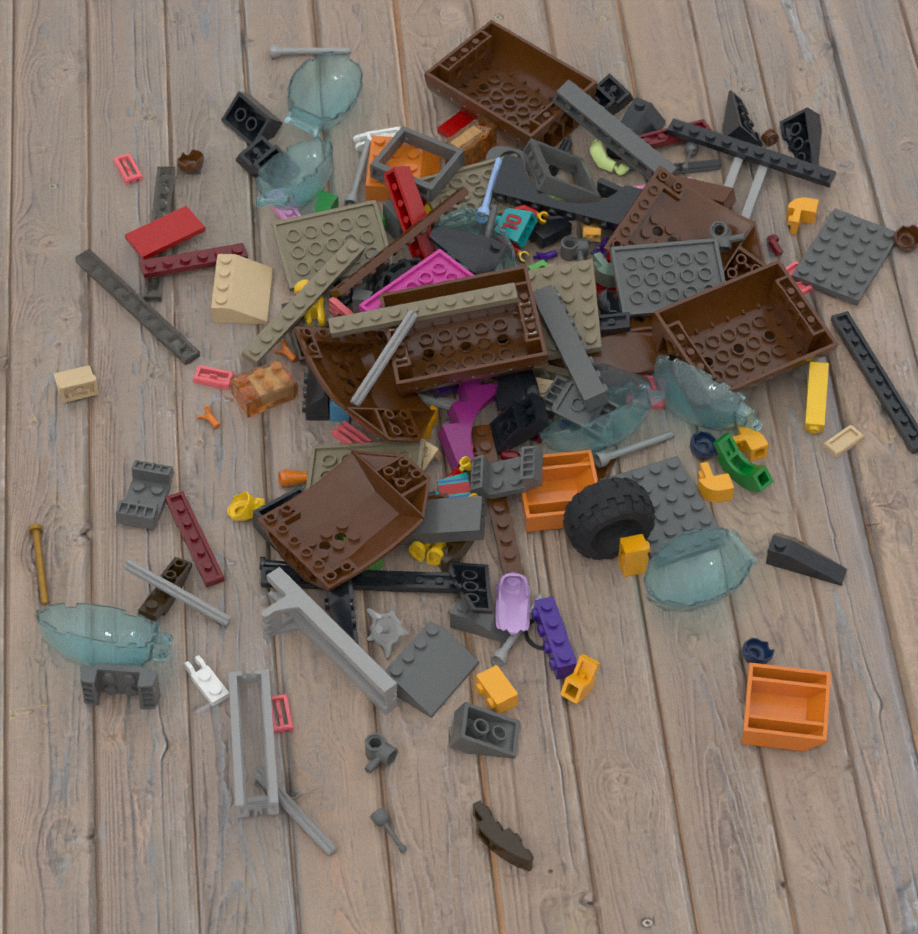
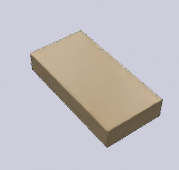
M849 425L824 442L823 448L835 458H838L864 439V435L852 425Z

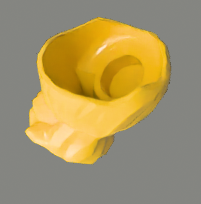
M246 491L233 497L231 504L227 508L228 516L234 521L252 519L253 511L265 505V499L254 498Z

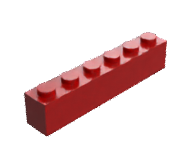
M394 166L385 172L383 176L404 233L424 217L426 211L410 166ZM430 225L427 226L428 230L425 233L416 235L414 237L415 241L408 245L412 259L414 257L424 260L438 250V246L428 239L432 231Z

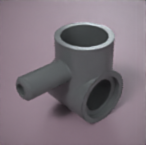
M716 221L710 227L711 235L713 238H717L720 252H728L732 250V243L745 241L746 239L744 233L733 235L731 228L723 221ZM724 229V233L718 235L719 231Z
M574 236L562 238L560 256L563 260L573 261L578 259V261L585 260L584 256L589 255L587 238L577 239Z
M379 733L369 734L365 738V755L370 760L365 767L367 773H371L379 763L386 767L390 766L398 754V749L387 743L384 736Z

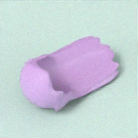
M510 572L502 576L495 588V595H497L495 621L497 629L507 630L511 635H516L520 632V629L522 631L529 629L531 591L527 578L524 575Z

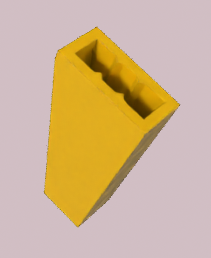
M812 361L809 363L806 377L804 431L816 434L823 432L829 363Z

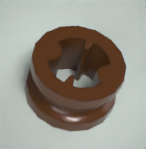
M768 129L762 134L761 139L765 142L766 146H772L778 141L779 135L773 129Z

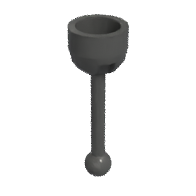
M687 142L684 150L687 158L685 164L682 165L683 171L688 170L690 157L695 156L699 150V145L692 142Z
M379 808L374 811L370 816L371 820L377 826H384L398 845L399 852L405 853L407 847L399 841L387 824L389 815L386 810Z

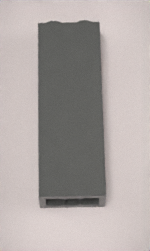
M483 497L427 499L424 521L400 545H408L414 541H420L424 544L484 540L486 504Z

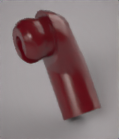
M773 234L766 238V242L775 256L778 257L784 251L778 244L779 237Z
M513 450L498 452L502 460L521 457L520 453Z

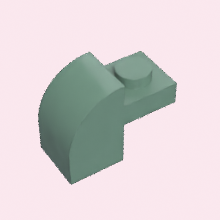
M600 252L593 254L596 282L604 287L616 288L612 263H608Z

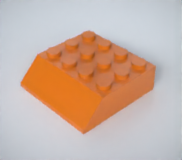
M372 136L365 184L366 200L387 201L391 199L387 184L370 177V164L393 137ZM404 142L385 165L392 168L394 166H410L413 176L422 178L440 172L441 157Z
M591 450L543 454L542 486L519 494L526 532L564 528V512L568 502H571L572 497L576 493L581 492L583 488L598 481Z
M749 663L741 744L806 751L826 743L831 672Z

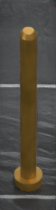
M32 524L29 526V533L33 535L41 604L46 606L49 603L40 536L43 528L40 524Z

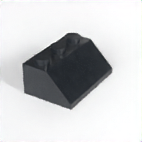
M238 91L221 119L249 145L261 135L267 141L272 139L283 124L280 119L252 95Z
M308 365V373H304V384H307V387H303V398H306V401H302V413H306V420L329 421L330 397L323 390Z

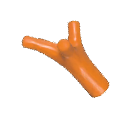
M282 340L283 348L274 350V353L283 354L292 363L296 362L297 356L288 348L286 341Z
M210 405L204 406L206 414L197 415V418L209 421L215 429L219 428L221 424L212 414Z

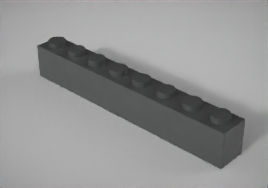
M568 80L556 91L552 99L553 103L646 179L649 180L659 165L672 174L675 172L677 167L672 162L664 158L657 150L648 145L645 140L637 136L630 128L626 127L618 118L599 105L576 84Z
M552 284L534 291L533 295L537 310L587 411L609 403L607 395L610 393L607 385L601 383L603 380L599 370L595 371V362L592 356L588 357L589 351L585 342L581 344V334L578 329L574 330L575 323L572 316H567L569 312L565 303L561 304L560 302L562 298L559 291H555Z

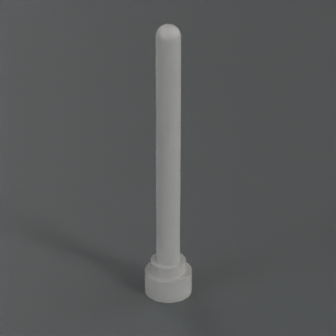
M270 44V58L293 54L351 53V48L349 47L281 48L277 44Z
M371 140L365 141L351 193L346 196L344 201L345 206L359 203L357 194L370 152Z
M668 431L609 453L603 451L595 453L593 455L594 463L598 468L607 466L612 459L674 437V433Z
M538 594L534 600L542 599L544 595ZM534 600L530 605V619L532 618L531 609L534 608ZM521 629L516 635L510 634L502 648L493 652L490 660L494 665L498 667L505 665L508 660V652L521 634Z

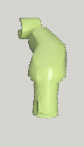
M597 139L592 141L590 154L599 168L611 173L616 171L618 175L627 173L629 167L623 163L618 167L617 162L608 157L606 148L600 140L598 142Z

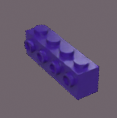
M554 596L534 600V608L531 609L533 620H536L538 635L542 637L544 652L548 654L550 669L554 672L556 680L566 678L573 674L577 660Z

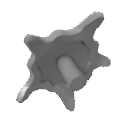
M396 604L392 605L389 613H378L371 608L367 609L373 622L370 626L371 634L366 640L376 641L378 646H383L387 659L391 657L392 647L400 641V637L409 635V632L401 626V621L396 617Z

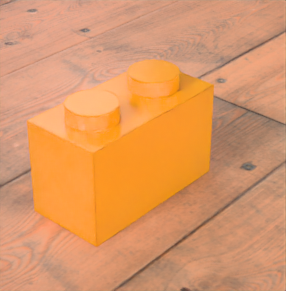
M643 534L620 538L618 564L623 577L646 573V567L649 564L648 553H650V544L648 541H645Z
M497 665L476 675L475 690L478 695L484 697L489 710L502 714L518 706V693Z

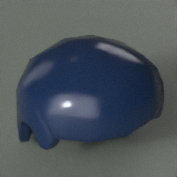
M703 431L693 434L689 446L692 454L700 459L711 458L717 452L713 444L716 438L712 434Z
M758 638L748 639L744 642L742 648L743 658L748 663L767 664L773 658L775 652L774 649L770 650L769 642L761 641Z

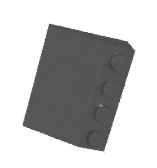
M430 620L385 672L397 683L396 697L432 718L476 668L479 660L446 629Z

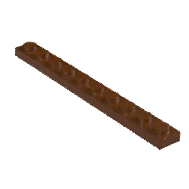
M463 187L456 190L332 289L330 293L333 298L338 296L343 298L351 292L350 288L353 286L357 287L363 283V278L366 275L369 277L377 271L376 267L385 265L390 261L389 257L391 255L395 256L402 251L401 247L414 242L416 235H422L428 230L427 226L436 224L441 220L440 216L442 214L446 215L453 210L452 206L455 204L459 205L465 201V196L470 193L468 189Z
M490 424L472 426L471 433L476 456L484 455L489 463L498 462ZM507 497L486 498L502 573L505 575L510 572H516L524 575Z

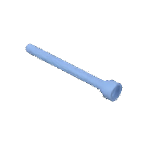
M496 158L482 206L476 211L475 218L482 223L487 222L490 215L489 205L502 164L501 158Z

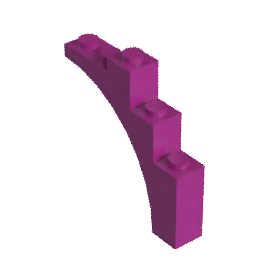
M480 380L462 383L457 389L460 400L452 403L447 412L451 423L444 424L438 433V438L451 471L457 466H461L459 462L464 456L471 459L470 462L472 463V458H474L471 446L472 425L477 414L488 404L496 401L495 392L498 382H487L481 385Z

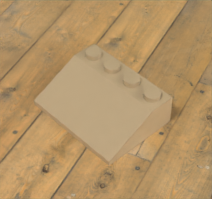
M218 254L211 305L212 323L267 324L273 268L236 254Z

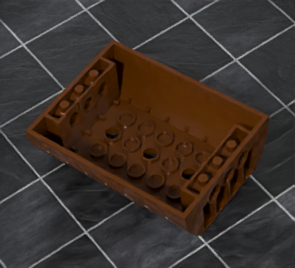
M493 20L486 23L424 73L425 83L432 93L525 148L530 138L555 147L580 125L552 102L556 91L568 80L590 95L593 100L597 89L596 80Z
M780 260L653 312L652 335L655 350L692 406L696 409L709 407L810 363V361L813 362L833 353L839 345ZM765 335H771L774 339L769 340ZM734 348H739L743 352L737 353L734 351Z
M527 265L379 294L381 308L509 283L515 284L518 302L414 322L391 357L399 396L548 367V354ZM399 325L386 327L388 342ZM500 339L508 340L506 343L498 342ZM464 346H470V347H471V348H470L469 350H467V351L462 350V348H463ZM428 353L434 354V356L431 358L425 357V355Z

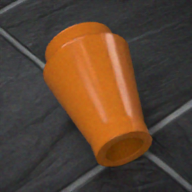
M283 469V471L278 472L279 486L287 488L307 483V472Z

